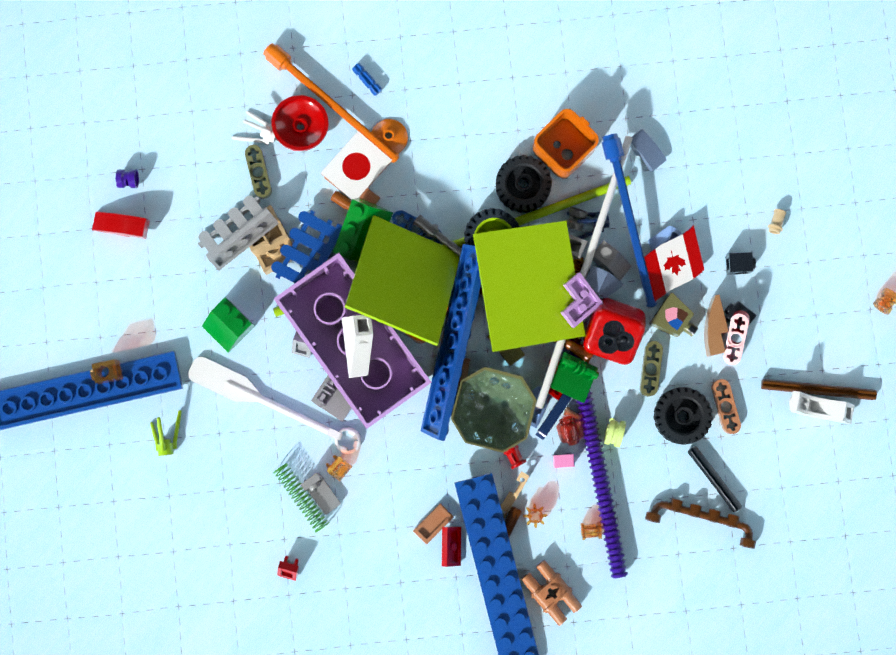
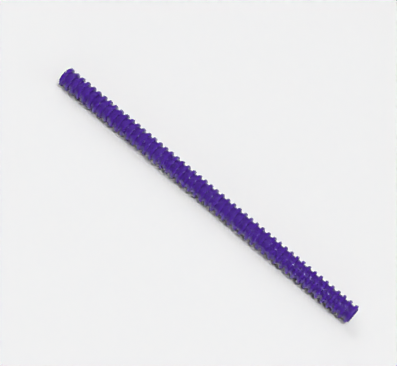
M579 337L570 339L575 343L582 345L580 343L582 339H580ZM568 350V352H569L568 354H570V355H572V356H574V357H577L576 355L573 354V352H571L570 350ZM589 390L584 403L578 400L576 402L579 403L580 421L583 423L581 427L584 428L582 433H585L583 438L586 439V451L589 453L587 457L590 458L588 463H591L589 468L592 469L590 473L593 475V487L596 489L594 493L597 494L595 499H598L596 504L599 505L597 509L600 511L599 517L602 519L600 523L603 524L601 529H604L602 534L605 535L603 540L606 541V553L609 555L607 559L610 560L608 565L611 568L609 570L612 572L611 578L616 579L626 577L628 572L625 570L627 569V566L624 565L626 560H623L625 555L622 553V542L619 540L621 536L618 535L620 530L617 529L619 525L616 523V511L613 510L615 505H612L614 500L611 499V496L613 495L610 493L611 487L608 485L610 481L607 479L609 478V475L606 474L608 470L605 469L607 464L604 463L606 459L603 457L604 451L601 449L603 448V445L600 444L602 440L599 439L601 434H598L600 429L599 427L597 428V416L594 414L596 410L593 409L595 404H592L594 399L591 398L592 392Z

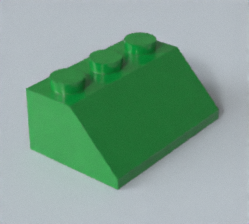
M361 198L352 199L333 253H340L346 259L359 262L372 217L377 216L390 222L393 212Z

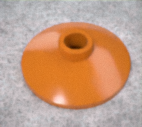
M382 120L371 131L396 154L402 152L407 145V130L397 120ZM387 133L392 134V137L390 139H387L385 137Z

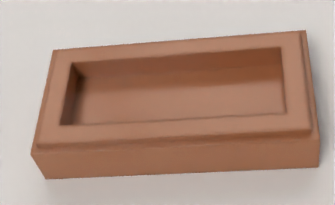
M440 503L413 532L427 545L454 516Z

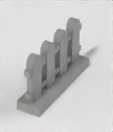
M245 197L243 200L245 206L240 210L236 207L231 208L228 212L230 216L228 220L224 222L222 219H218L213 224L214 231L210 234L207 231L199 234L200 242L197 244L201 248L205 247L207 249L206 257L218 271L279 224L266 207L264 209L260 207L259 203L261 200L258 197ZM250 211L253 217L247 221L244 215ZM235 223L238 229L232 233L229 227ZM218 235L223 239L219 244L214 240Z

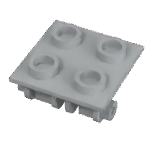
M327 375L311 401L343 422L351 407Z

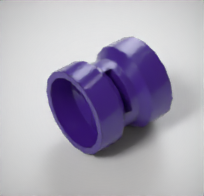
M117 169L115 177L117 188H125L126 186L138 188L139 173L137 169H131L130 171Z

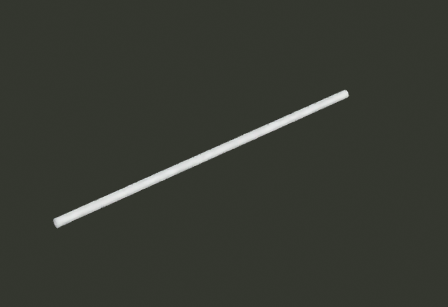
M625 136L622 145L625 155L621 157L622 169L633 139L631 136ZM614 172L580 271L585 280L617 187ZM560 340L556 343L535 406L537 408L543 409L566 340Z

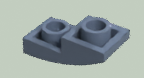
M640 129L632 136L633 139L630 147L636 156L642 158L649 171H654L667 160L655 142L643 129Z

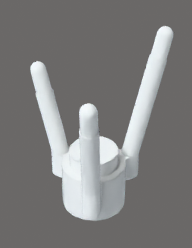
M246 111V114L265 126L262 127L246 119L243 122L261 130L260 136L263 139L242 136L231 137L233 140L258 142L269 145L270 142L274 143L276 140L272 131V125L250 111Z

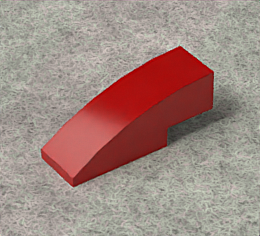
M95 212L92 230L146 239L150 221L147 218Z

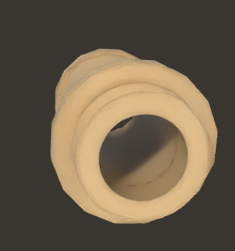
M782 209L774 210L771 224L768 225L770 233L780 234L783 231L782 225L787 213Z

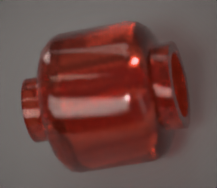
M574 416L561 418L556 426L560 441L568 443L569 446L578 444L579 440L584 436L581 421L578 418H574Z

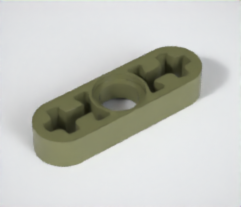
M250 145L245 150V157L254 193L260 199H267L272 194V187L264 155L259 146ZM252 150L259 152V154H256L258 162L262 161V163H255L253 157L249 156L252 154ZM257 167H261L264 170L263 175L260 177H256L253 174L254 169ZM255 181H262L264 187L268 188L265 190V194L258 192L261 186L259 182L255 183Z
M657 341L649 342L644 349L639 389L641 394L646 397L653 396L658 391L663 347ZM653 345H656L655 348L659 349V352L654 354V359L658 358V362L655 360L647 361V357H652V351H649V348ZM649 363L656 366L654 374H649L646 371V366ZM645 376L649 378L655 377V381L651 380L650 384L654 389L649 393L644 389V386L648 385L649 380H645Z

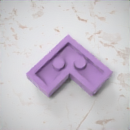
M580 272L563 284L574 301L560 313L569 325L575 328L602 305L603 302Z

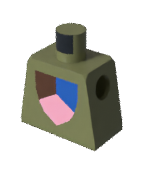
M672 292L667 296L649 322L650 326L674 337L680 336L683 331L692 337L698 330L697 326L689 322L694 313Z

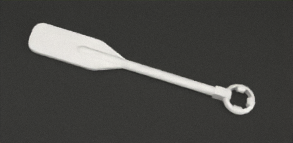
M198 357L193 361L189 369L188 376L191 381L232 401L259 402L334 438L335 446L342 453L351 454L360 447L361 436L354 428L346 427L336 431L264 397L248 378L205 357ZM344 431H348V434L352 436L355 434L358 441H354L352 445L354 449L348 450V447L343 445L340 447L338 443Z

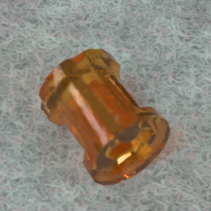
M600 521L596 524L587 525L580 523L582 541L586 540V538L595 537L602 539Z

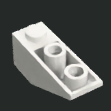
M364 315L342 318L349 378L368 376L373 340L372 320Z

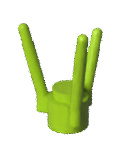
M178 410L172 443L171 439H164L160 417H157L159 439L154 422H150L158 456L174 454L173 449H177L181 410Z

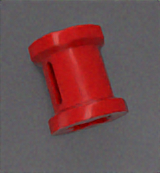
M519 445L503 453L507 455L511 463V469L527 462L526 459H523L518 449Z

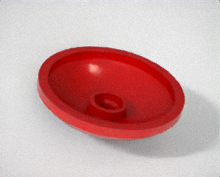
M304 95L288 97L278 104L273 112L271 125L273 134L281 145L293 151H308L318 146L324 140L328 132L329 121L324 107L317 100ZM303 125L304 128L302 130H299L297 126Z

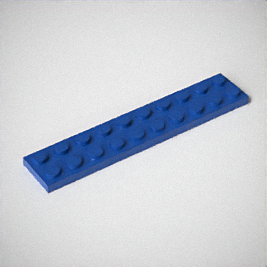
M467 244L462 246L420 430L441 441H445L446 435L449 432V422L453 412L454 400L458 393L457 387L459 378L462 375V365L466 357L467 343L471 336L470 330L475 318L476 304L480 297L481 280L475 246Z
M168 352L1 390L0 431L181 390L183 385L176 352Z
M488 473L454 482L498 655H539L493 475Z

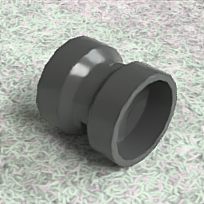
M570 207V216L566 219L567 227L582 231L584 224L577 223V220L586 219L588 212Z

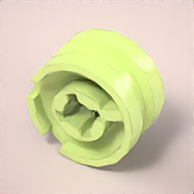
M610 418V424H607L604 444L609 445L611 443L619 448L623 440L626 422H618L616 419Z

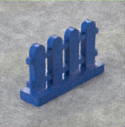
M312 210L310 213L306 211L300 212L298 219L303 223L301 230L292 228L289 232L290 237L295 240L292 247L283 245L280 252L286 257L283 263L276 261L271 266L272 271L276 273L275 278L280 279L282 276L295 284L305 277L304 274L307 269L313 271L325 263L337 242L342 225L337 224L334 227L331 225L333 221L328 219L325 222L314 216L315 212ZM308 226L321 233L318 239L305 233ZM325 235L330 237L327 244L322 242ZM299 243L312 249L309 256L296 249ZM316 252L321 254L318 261L314 259ZM290 260L303 266L300 273L287 266Z

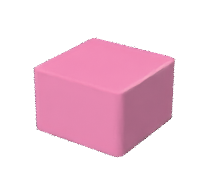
M574 454L552 455L553 468L575 467Z

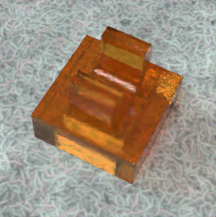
M333 455L335 459L333 464L326 463L327 472L341 481L353 466L342 457Z

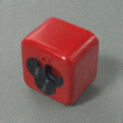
M600 298L603 304L592 312L585 331L584 349L595 356L621 365H628L634 360L645 332V313L639 308L616 300ZM611 324L619 326L620 331L617 334L609 332L608 327ZM610 338L612 339L613 343L611 345H607L605 343V340Z

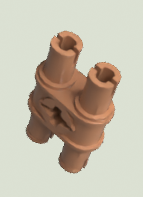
M543 560L536 568L547 580L546 584L540 585L530 572L521 580L530 590L531 598H534L542 607L543 612L548 613L560 626L567 620V617L559 609L557 602L563 600L573 613L577 612L582 605L573 595L572 588L560 577L561 574L555 573L548 563ZM549 588H551L552 590L556 588V591L554 592L555 597H552L551 595L547 597V595L549 594L547 590Z

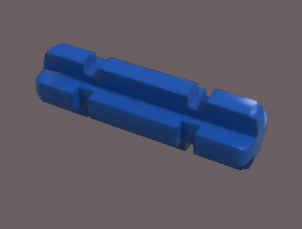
M360 63L354 65L352 68L353 72L368 89L370 88L371 93L377 96L382 91V88L364 70Z

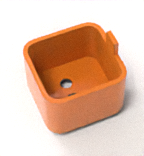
M563 109L535 136L533 152L557 177L564 179L571 176L594 153L599 138L589 127L590 123L583 116L580 118L573 110ZM554 142H560L561 146L555 148L553 146ZM570 150L572 158L569 160L563 159L562 152Z

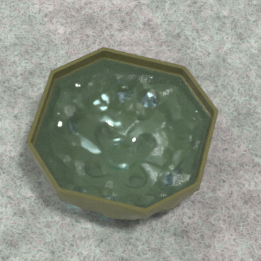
M483 367L460 381L451 420L465 443L504 453L527 439L537 400L523 376Z

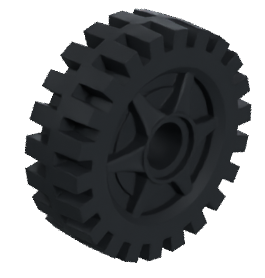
M514 156L503 163L497 173L495 182L497 195L504 206L509 207L512 211L527 213L537 210L546 202L550 195L552 187L550 171L540 159L533 158L534 156ZM526 180L529 186L522 188L518 182Z
M678 387L667 391L660 397L654 408L653 418L655 426L663 438L675 444L686 445L701 440L709 432L708 430L711 428V421L713 420V411L710 408L709 401L699 391L688 387ZM682 410L687 413L685 421H681L678 416Z

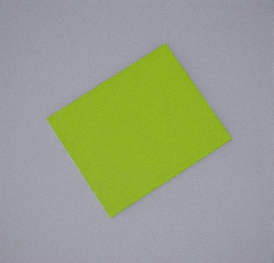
M373 216L345 308L437 346L460 257L441 244L377 216Z
M567 221L473 234L492 352L585 336L583 321L575 328H572L560 313L574 301L563 286L564 283L575 275Z

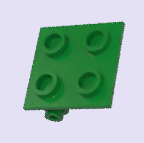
M563 352L550 388L584 403L593 380L599 376V372H597L598 367Z

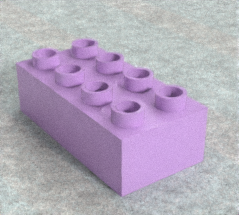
M338 253L273 299L365 428L368 429L432 382L395 330L374 319H371L373 340L368 376L349 378L342 318L362 314L345 308L355 274L340 253Z

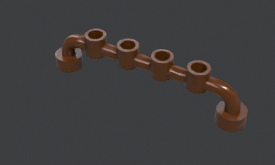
M673 498L671 502H657L652 507L651 512H646L645 520L654 523H660L662 516L658 512L661 509H668L691 517L738 528L745 532V538L741 537L739 545L750 549H755L756 541L753 540L752 529L748 524L739 521L740 517L737 515L728 514V517L720 516L721 511L709 509V512L701 511L702 506L690 504V507L682 505L683 501Z

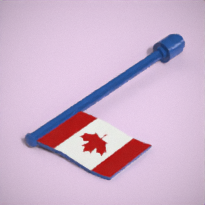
M614 133L602 137L603 142L601 143L605 159L610 160V163L613 165L647 303L645 306L652 308L656 306V301L670 290L693 280L705 269L694 225L680 236L659 245L647 255H643L621 165V157L625 156L622 142L618 134Z

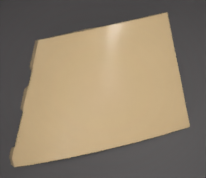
M271 205L267 209L279 224L249 247L251 252L257 257L266 275L273 272L271 266L274 262L283 263L286 257L280 252L283 245L292 247L293 245Z

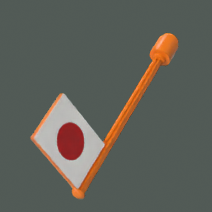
M271 43L264 50L263 55L266 56L265 59L279 71L284 69L290 72L358 131L322 170L321 174L351 200L360 198L391 162L395 163L398 161L399 153L396 154L291 64V56L279 45Z

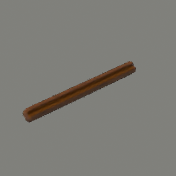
M772 379L761 380V389L798 391L805 394L876 400L877 391L872 389Z

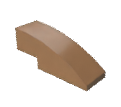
M719 294L711 298L705 319L704 342L707 357L725 353L721 334L727 333L728 327Z

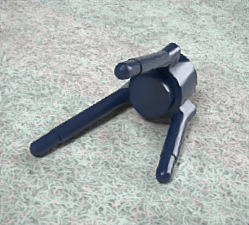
M588 212L587 216L592 218L577 220V223H592L593 228H595L600 212ZM608 214L602 232H604V228H609L610 223ZM594 230L578 236V238L585 239L592 236Z

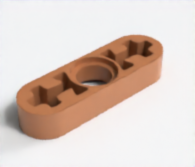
M724 379L716 380L712 384L711 390L722 429L727 434H736L741 428V422L731 386ZM719 383L725 385L726 389L723 390L724 396L728 395L729 398L719 400L718 397H722L721 391L716 390ZM724 401H728L731 404L729 412H724L721 409V404ZM734 414V417H730L731 422L736 423V426L733 427V431L731 430V428H727V425L729 424V419H724L723 415L726 416Z

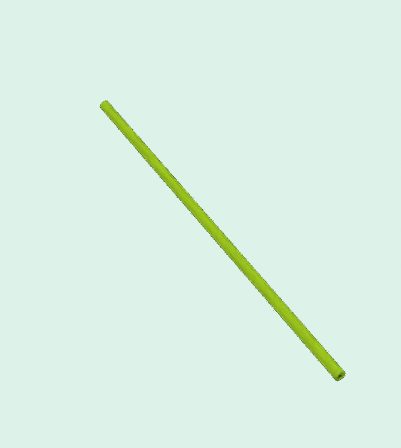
M625 176L626 186L631 185L630 177ZM610 182L518 216L515 219L519 226L599 197L607 193ZM465 237L452 242L461 247L465 244ZM279 306L273 308L276 317L284 314Z

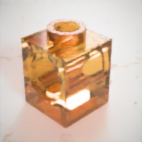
M112 359L91 364L90 375L97 384L123 379L119 360ZM107 367L109 374L103 377L102 370Z

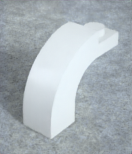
M793 391L789 400V410L792 413L852 424L855 405L848 402L818 398L798 391Z

